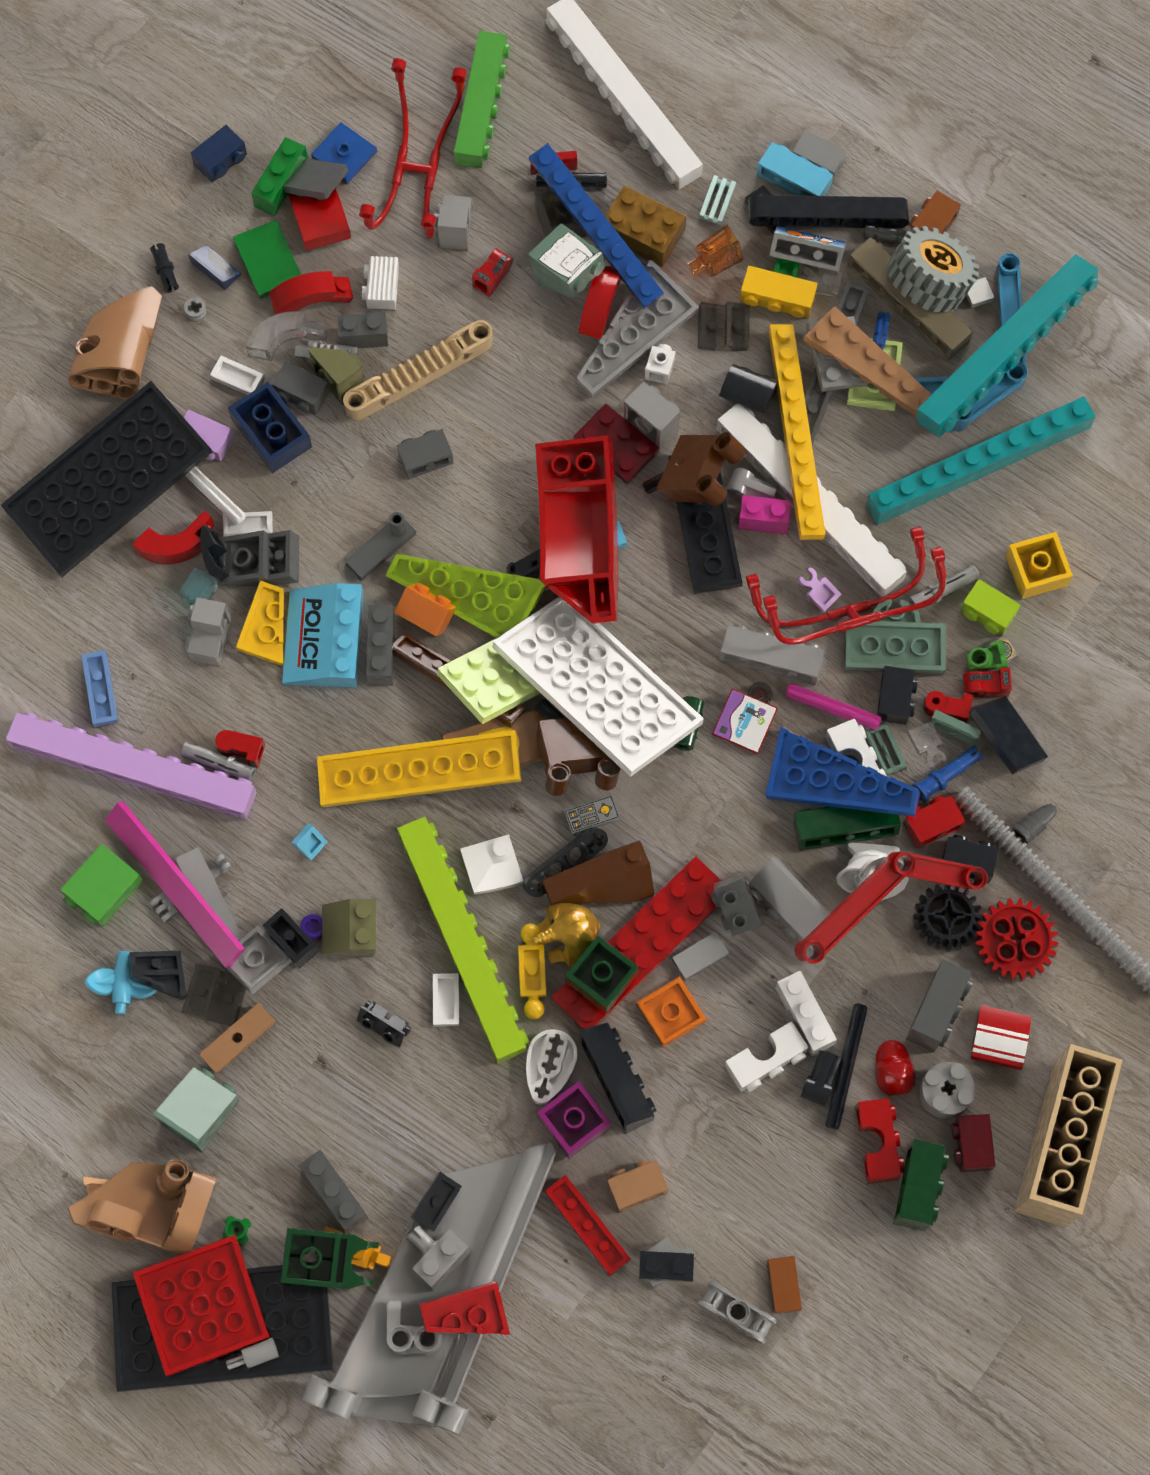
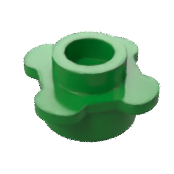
M233 1216L227 1217L225 1220V1232L222 1238L225 1239L236 1235L239 1244H246L249 1240L247 1232L251 1227L250 1220L247 1218L242 1220L235 1219ZM235 1228H239L238 1233L234 1232Z

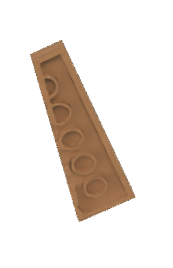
M835 306L802 339L828 357L830 355L836 359L844 369H850L861 376L859 379L866 384L869 382L877 387L881 394L895 401L897 405L917 417V409L932 395Z

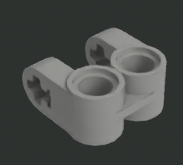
M388 1300L386 1340L390 1349L399 1355H432L438 1352L442 1347L443 1333L426 1332L423 1325H403L402 1300ZM399 1333L408 1335V1342L402 1347H398L394 1343L395 1337ZM426 1333L435 1335V1342L429 1347L421 1344V1339Z

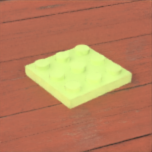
M494 640L439 667L437 671L440 679L482 724L540 694L529 681L492 648Z

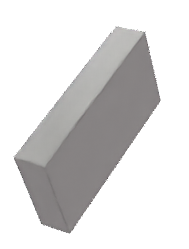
M714 932L672 957V961L686 981L728 956L729 952L718 934Z

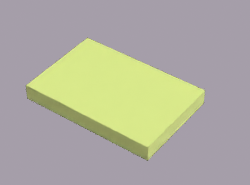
M886 340L883 350L900 365L903 342ZM871 383L867 386L848 389L847 405L895 411V401L881 394L879 389Z

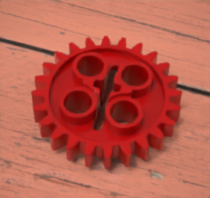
M1008 898L1006 906L1000 900L997 903V909L989 906V914L983 912L982 920L984 922L978 921L982 931H976L978 935L976 938L980 940L975 942L974 947L982 948L977 957H986L983 966L991 964L993 967L990 973H994L998 969L1001 979L1007 973L1009 974L1010 981H1013L1016 975H1018L1022 982L1025 980L1026 974L1033 979L1036 976L1035 970L1042 974L1045 970L1043 965L1050 966L1052 962L1048 957L1054 958L1057 954L1051 948H1056L1059 945L1058 942L1052 939L1057 937L1058 932L1050 931L1055 922H1046L1050 914H1039L1041 906L1034 910L1032 909V901H1029L1024 906L1022 898H1019L1016 904L1013 903L1011 898ZM1010 918H1014L1015 920L1016 939H1021L1020 943L1018 944L1019 955L1022 959L1021 962L1017 960L1016 940H1011V938L1014 935V928ZM1020 922H1030L1032 925V930H1024L1021 927ZM1003 924L1007 928V933L1001 934L997 932L995 925ZM1025 946H1033L1037 951V955L1031 956L1027 954ZM1000 949H1008L1011 952L1012 958H1003L1000 955Z

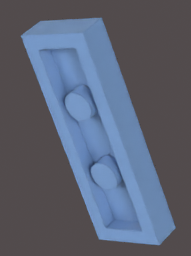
M107 651L82 654L93 726L99 727L119 723Z

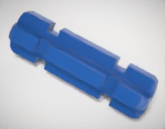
M883 311L878 313L873 341L882 350L885 348L890 314Z

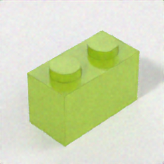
M978 579L964 600L960 611L969 620L978 621L984 625L988 632L1003 636L1017 615L1021 604Z

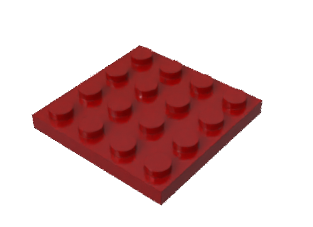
M236 1235L133 1272L165 1376L167 1377L270 1338Z

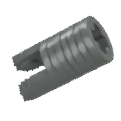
M1050 803L1040 807L1035 812H1029L1017 825L1012 827V831L1016 833L1015 836L1022 838V843L1029 844L1031 840L1035 839L1036 836L1046 829V824L1057 815L1056 806Z

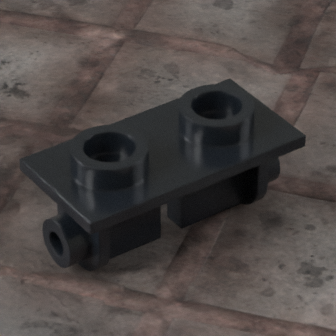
M367 1001L364 1006L360 1007L357 1021L364 1028L382 1036L386 1042L400 1048L404 1036H407L412 1029L408 1026L409 1023L395 1014L389 1020L385 1019L389 1011L375 1001L372 1003Z

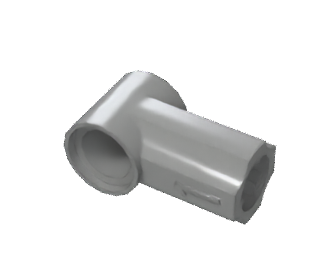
M735 468L726 490L729 496L738 500H742V495L775 499L778 486L755 478L754 474L746 469Z

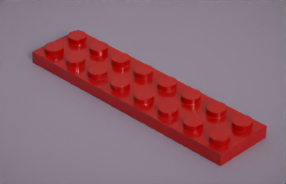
M695 856L607 942L639 967L638 975L607 1014L567 983L551 996V999L582 1030L597 1026L718 908L713 902L711 893L714 892V884L722 880Z

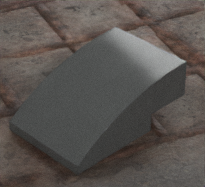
M262 530L221 537L227 552L220 556V559L229 576L222 581L219 580L220 585L258 586L260 580L272 585L299 582V536L293 531L286 530L268 534Z

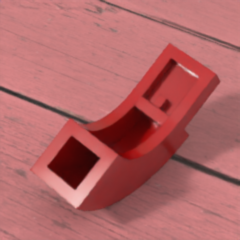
M605 266L599 276H595L592 280L580 320L579 334L601 340L605 332L614 297L622 282L620 275L611 266Z
M332 271L311 272L290 278L277 285L269 293L274 314L296 315L299 310L314 303H350L354 298L349 277L333 276Z
M203 511L187 529L179 534L161 535L148 527L135 540L132 546L137 555L153 563L177 564L185 562L202 552L200 542L201 527L206 525L213 530L215 525L212 516Z

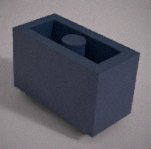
M224 125L191 152L193 164L211 182L223 177L228 169L242 162L247 155L245 142L227 125Z

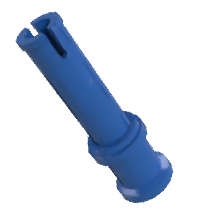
M973 745L940 770H932L928 773L929 776L921 782L913 783L912 787L917 788L920 792L919 800L925 803L932 794L938 790L943 791L947 786V782L977 761L983 759L981 751L976 753L975 751L978 748Z

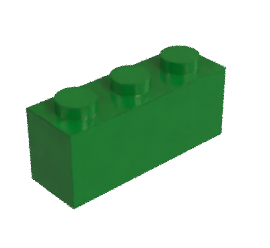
M287 137L283 139L251 192L254 207L273 216L277 214L288 195L285 192L284 185L308 158L305 145Z

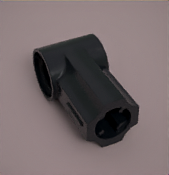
M820 1050L811 1075H808L800 1097L825 1107L833 1086L831 1083L841 1058L831 1052Z

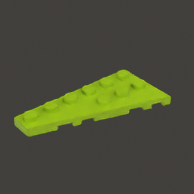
M402 554L395 555L385 575L405 587L416 583L423 584L435 596L442 595L451 601L450 604L456 607L453 614L496 638H499L530 617L546 587L539 579Z

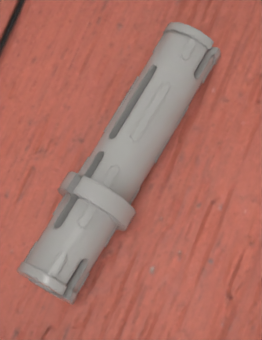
M972 565L945 579V590L942 596L934 603L940 602L941 598L980 579L977 568ZM939 583L935 585L930 584L926 587V590L909 597V603L913 605L929 599L937 592Z
M189 741L185 742L182 747V757L223 771L228 776L233 775L252 782L256 774V767L241 763L233 756L228 758L192 744Z

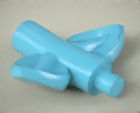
M130 951L118 952L114 970L104 967L98 968L88 975L84 983L88 989L96 994L104 996L112 994V1003L116 1004L115 1014L125 1015L126 1006L130 1005L131 997L142 999L150 997L157 992V990L130 980L128 963Z

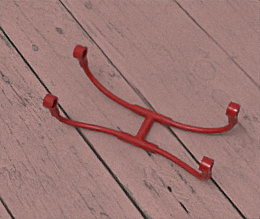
M395 58L393 59L391 70L395 73V79L398 82L403 117V137L394 169L393 186L383 211L374 223L375 207L370 204L361 205L359 216L363 218L364 225L369 230L376 229L383 222L393 204L398 186L401 185L403 172L427 174L424 185V214L422 215L421 226L424 227L427 238L432 239L436 216L430 214V194L436 178L441 154L440 147L460 104L465 88L464 82L467 71L460 67L453 69L451 79L455 82L457 94L438 135L434 150L431 152L429 165L406 162L409 135L408 108L403 82L405 79L406 61Z
M921 526L910 529L916 557L919 559L916 576L908 585L900 590L871 601L865 600L811 618L780 621L774 595L763 597L767 615L762 609L759 589L760 582L757 574L746 576V581L753 606H755L761 619L770 624V628L773 629L775 637L780 642L795 645L837 631L840 633L881 621L882 618L911 612L931 605L942 596L945 590V578L947 577L944 563L945 553L941 546L930 551L935 564L937 579H939V588L932 597L913 605L884 612L877 611L860 616L858 612L871 609L872 606H876L885 600H893L914 588L922 578L925 569L926 553L923 541L925 537ZM845 616L850 618L844 622L837 623L836 626L799 638H786L780 633L778 628L803 626L824 620L831 621Z

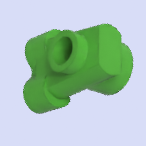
M1002 640L992 642L991 646L987 648H974L967 654L970 671L995 668L999 671L1000 668H1009ZM980 658L986 659L982 664H978Z

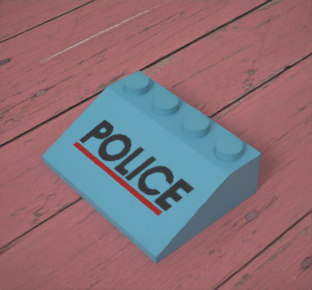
M335 583L290 590L283 685L357 688L364 601L362 584Z

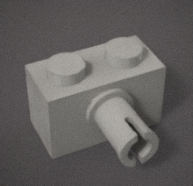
M417 1226L414 1231L421 1239H418L412 1232L408 1235L407 1239L418 1247L424 1255L412 1269L436 1291L472 1251L450 1229L438 1241H434L420 1226Z

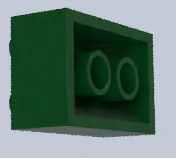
M914 1139L908 1146L904 1166L905 1172L902 1176L893 1224L925 1231L930 1225H933V1222H936L939 1206H935V1201L938 1199V1196H941L944 1180L940 1179V1175L943 1173V1170H946L949 1154L945 1153V1145Z

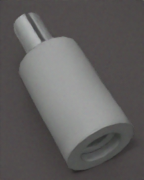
M273 1338L241 1349L243 1355L226 1361V1365H228L227 1368L229 1370L246 1364L247 1368H251L279 1357Z

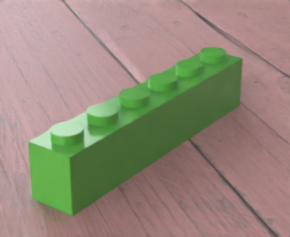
M479 31L454 149L455 164L483 168L484 159L488 160L490 146L487 143L488 139H492L494 134V125L491 124L492 119H496L498 114V105L495 104L496 99H500L502 94L500 79H505L506 64H504L505 58L509 59L511 45L507 44L506 34Z

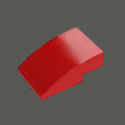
M336 188L326 200H318L317 198L307 196L300 197L288 193L306 251L351 239L350 228Z

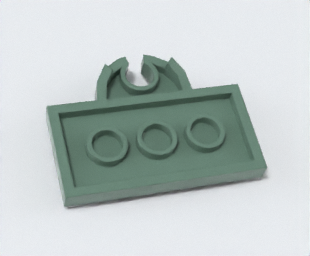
M888 599L879 603L873 612L888 611L891 608L892 600ZM901 599L899 603V608L909 606L911 604ZM918 610L902 613L899 617L889 616L882 618L881 621L845 631V670L883 671L884 666L912 669L915 670L914 673L944 674L946 671V624L921 623Z

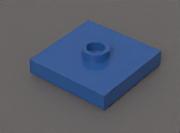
M340 122L312 152L311 157L314 160L347 165L348 173L342 181L348 184L377 153V147Z

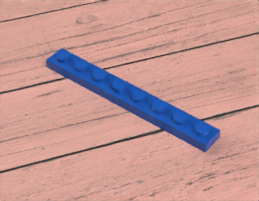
M547 143L530 155L529 161L597 249L602 252L604 258L614 271L620 275L621 280L645 309L664 294L662 289L551 146Z

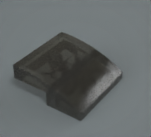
M728 301L725 305L701 302L698 311V349L709 351H747L749 349L750 305Z
M195 963L181 1013L231 1027L238 1020L246 988L231 972Z

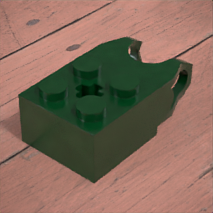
M287 1227L280 1282L351 1289L361 1285L374 1286V1279H366L353 1271L351 1261L353 1256L360 1250L378 1249L379 1242L366 1241L355 1234ZM309 1250H315L314 1254L318 1255V1261H313L312 1265H307V1260H303V1255L308 1254Z

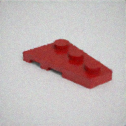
M496 1281L418 1304L426 1332L510 1335Z

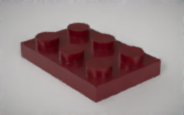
M606 403L573 436V439L608 435L613 446L614 474L627 485L660 452V447Z

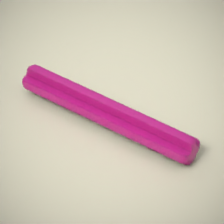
M790 683L786 690V697L846 720L855 718L857 724L877 730L881 723L879 715L796 684Z

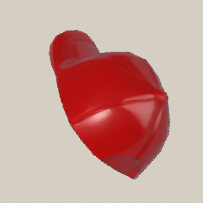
M888 1040L882 1043L876 1053L875 1073L879 1089L888 1096L910 1093L916 1084V1073L907 1049L901 1042L896 1040Z

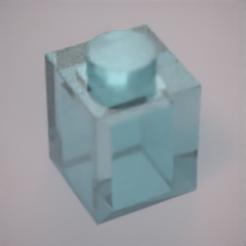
M194 567L179 593L183 601L190 605H195L197 597L211 600L219 587L216 578L209 574L208 570L203 569L201 571Z

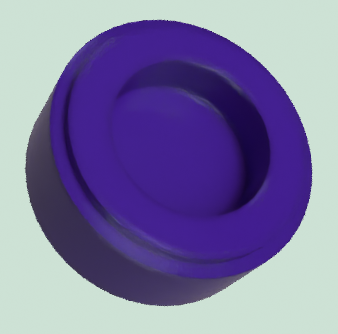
M316 914L304 917L300 924V928L312 941L322 938V917Z

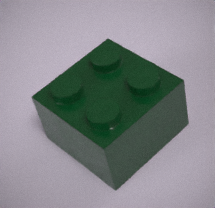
M597 935L565 975V982L607 1014L638 975L639 967Z

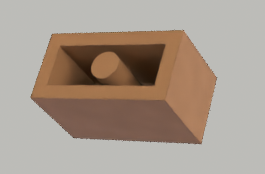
M649 1159L636 1163V1168L626 1172L625 1169H621L610 1174L611 1178L607 1180V1185L619 1213L668 1193L669 1189L657 1160L650 1162Z

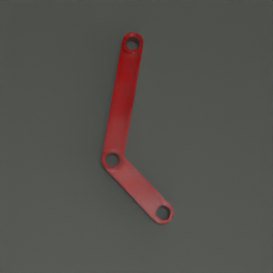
M892 852L808 936L796 944L795 956L803 963L817 964L821 962L825 955L905 877L963 889L980 890L987 884V873L981 867L909 852ZM900 857L904 860V866L901 870L897 865ZM971 872H973L975 876L973 884H971L969 881V875ZM811 945L814 952L812 957L808 958L806 949Z

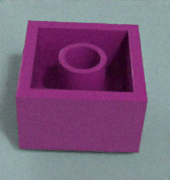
M580 1081L537 1112V1118L568 1159L572 1158L611 1128L610 1120Z

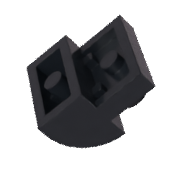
M732 364L719 396L765 413L772 397L777 392L776 385L778 381L767 375L753 372L746 367Z

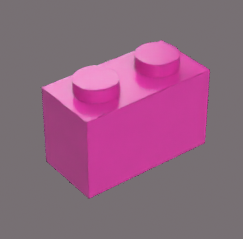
M742 495L738 529L787 535L791 501Z

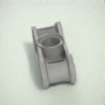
M710 1281L708 1283L710 1286L702 1301H698L697 1305L708 1313L721 1318L741 1330L756 1342L764 1345L768 1331L772 1325L777 1323V1320L766 1312L753 1307L733 1295L718 1283ZM717 1294L716 1298L714 1299L713 1303L711 1304V1301H712L714 1295ZM738 1305L743 1309L744 1316L741 1320H736L731 1316L730 1310L732 1306ZM762 1321H763V1324H762L760 1330L757 1331L758 1328H759V1326L761 1325V1323H762Z

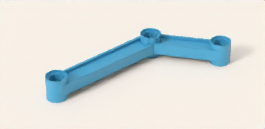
M1005 253L1000 257L995 273L997 277L1000 327L1022 307L1020 259L1013 253ZM1003 266H1009L1012 270L1005 269ZM1026 354L1020 358L1018 365L1014 369H1009L1004 374L999 384H994L988 390L984 399L978 400L972 406V409L964 419L956 421L952 430H965L969 424L1014 391L1022 388L1028 373ZM1010 374H1016L1020 378L1015 379Z

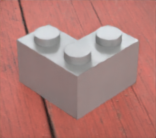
M444 195L443 204H438V212L434 215L436 216L434 228L435 239H439V247L441 249L468 251L473 211L472 197Z
M197 597L195 605L190 606L188 619L191 621L193 632L191 637H187L185 651H187L190 660L219 666L232 620L226 603Z

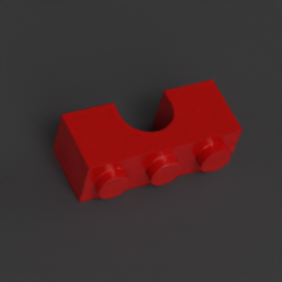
M889 1098L857 1102L855 1108L859 1132L872 1131L882 1141V1148L879 1152L866 1154L863 1158L867 1184L898 1181L901 1178V1173L905 1172L903 1158L898 1157L897 1147H900V1135L898 1131H894L893 1121H896L895 1106L890 1105Z

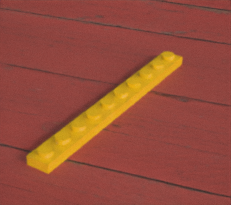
M770 324L768 333L775 380L778 381L776 386L799 540L824 539L826 533L793 324Z

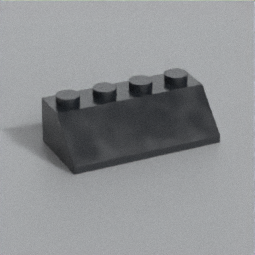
M608 1023L585 1028L580 1031V1043L625 1134L653 1121V1113L656 1112L655 1105L650 1097L645 1098L641 1090L645 1088L639 1074H633L630 1068L633 1062L627 1051L622 1052L618 1044L621 1042V1038L616 1028L611 1029Z

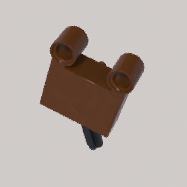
M724 432L720 435H680L665 471L643 482V488L647 494L658 490L670 502L708 503L713 507L718 506L725 500L727 490L717 481L725 460L730 464L740 462L745 455L746 449L729 432Z
M541 699L535 705V710L545 720L539 721L536 736L547 777L545 783L547 792L553 796H561L568 789L571 774L596 772L595 784L599 789L605 791L614 789L618 782L620 767L568 718H564L547 700Z

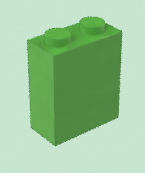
M101 843L60 890L65 896L63 901L74 910L76 907H79L84 911L82 916L89 923L94 925L97 922L103 927L141 885L143 879L140 874Z

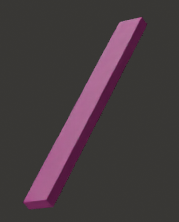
M118 802L105 819L107 824L226 968L231 967L245 948L124 802Z

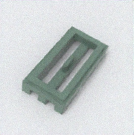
M935 710L929 724L935 729L974 746L982 730L938 710Z
M887 722L879 725L877 730L869 729L865 731L867 736L866 742L869 747H873L876 753V763L879 770L883 769L888 777L890 774H896L900 770L907 769L906 762ZM883 730L899 765L895 766L879 731ZM872 734H874V736H875V738H876V740H877V742H878V744H879V746H880V748H881V751H882V753H883V755H884V757H885V759H886V761H887V763H888L889 769L886 768V765H885V763H884V761H883V759H882V757H881V755H880V753H879V750H878V748H877V746H876V744H875V742H874V740H873V738H872Z

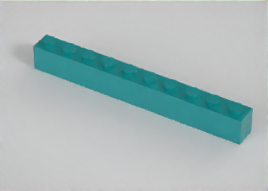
M1075 254L917 409V422L939 438L945 432H950L961 416L965 417L978 400L984 399L988 390L994 384H999L1004 374L1009 369H1014L1025 353L1029 354L1034 349L1036 343L1041 338H1045L1057 322L1063 321L1067 312L1072 307L1075 308L1080 304L1083 296L1088 291L1092 292L1098 284V268Z
M1085 396L869 493L866 506L876 524L879 525L1090 429L1096 415Z

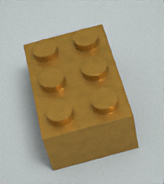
M625 185L605 215L632 252L648 260L651 259L662 267L686 227L685 215Z

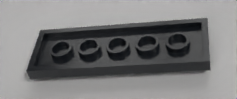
M720 471V473H719V475H718V477H717V481L723 486V481H722V476H721V471ZM726 498L720 505L714 507L708 503L676 502L693 593L698 594L742 587L743 582Z

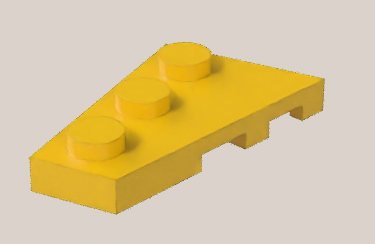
M260 580L235 650L283 666L284 588Z

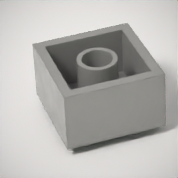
M643 381L624 401L623 418L660 447L661 450L679 430L680 411L673 401H667L662 397L660 391L655 386H649Z

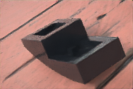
M204 525L201 527L200 535L203 560L208 573L222 581L229 576L220 559V556L226 553L227 550L219 534Z

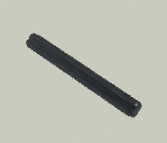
M855 1003L853 1006L825 1125L830 1129L838 1130L841 1124L867 1014V1006Z

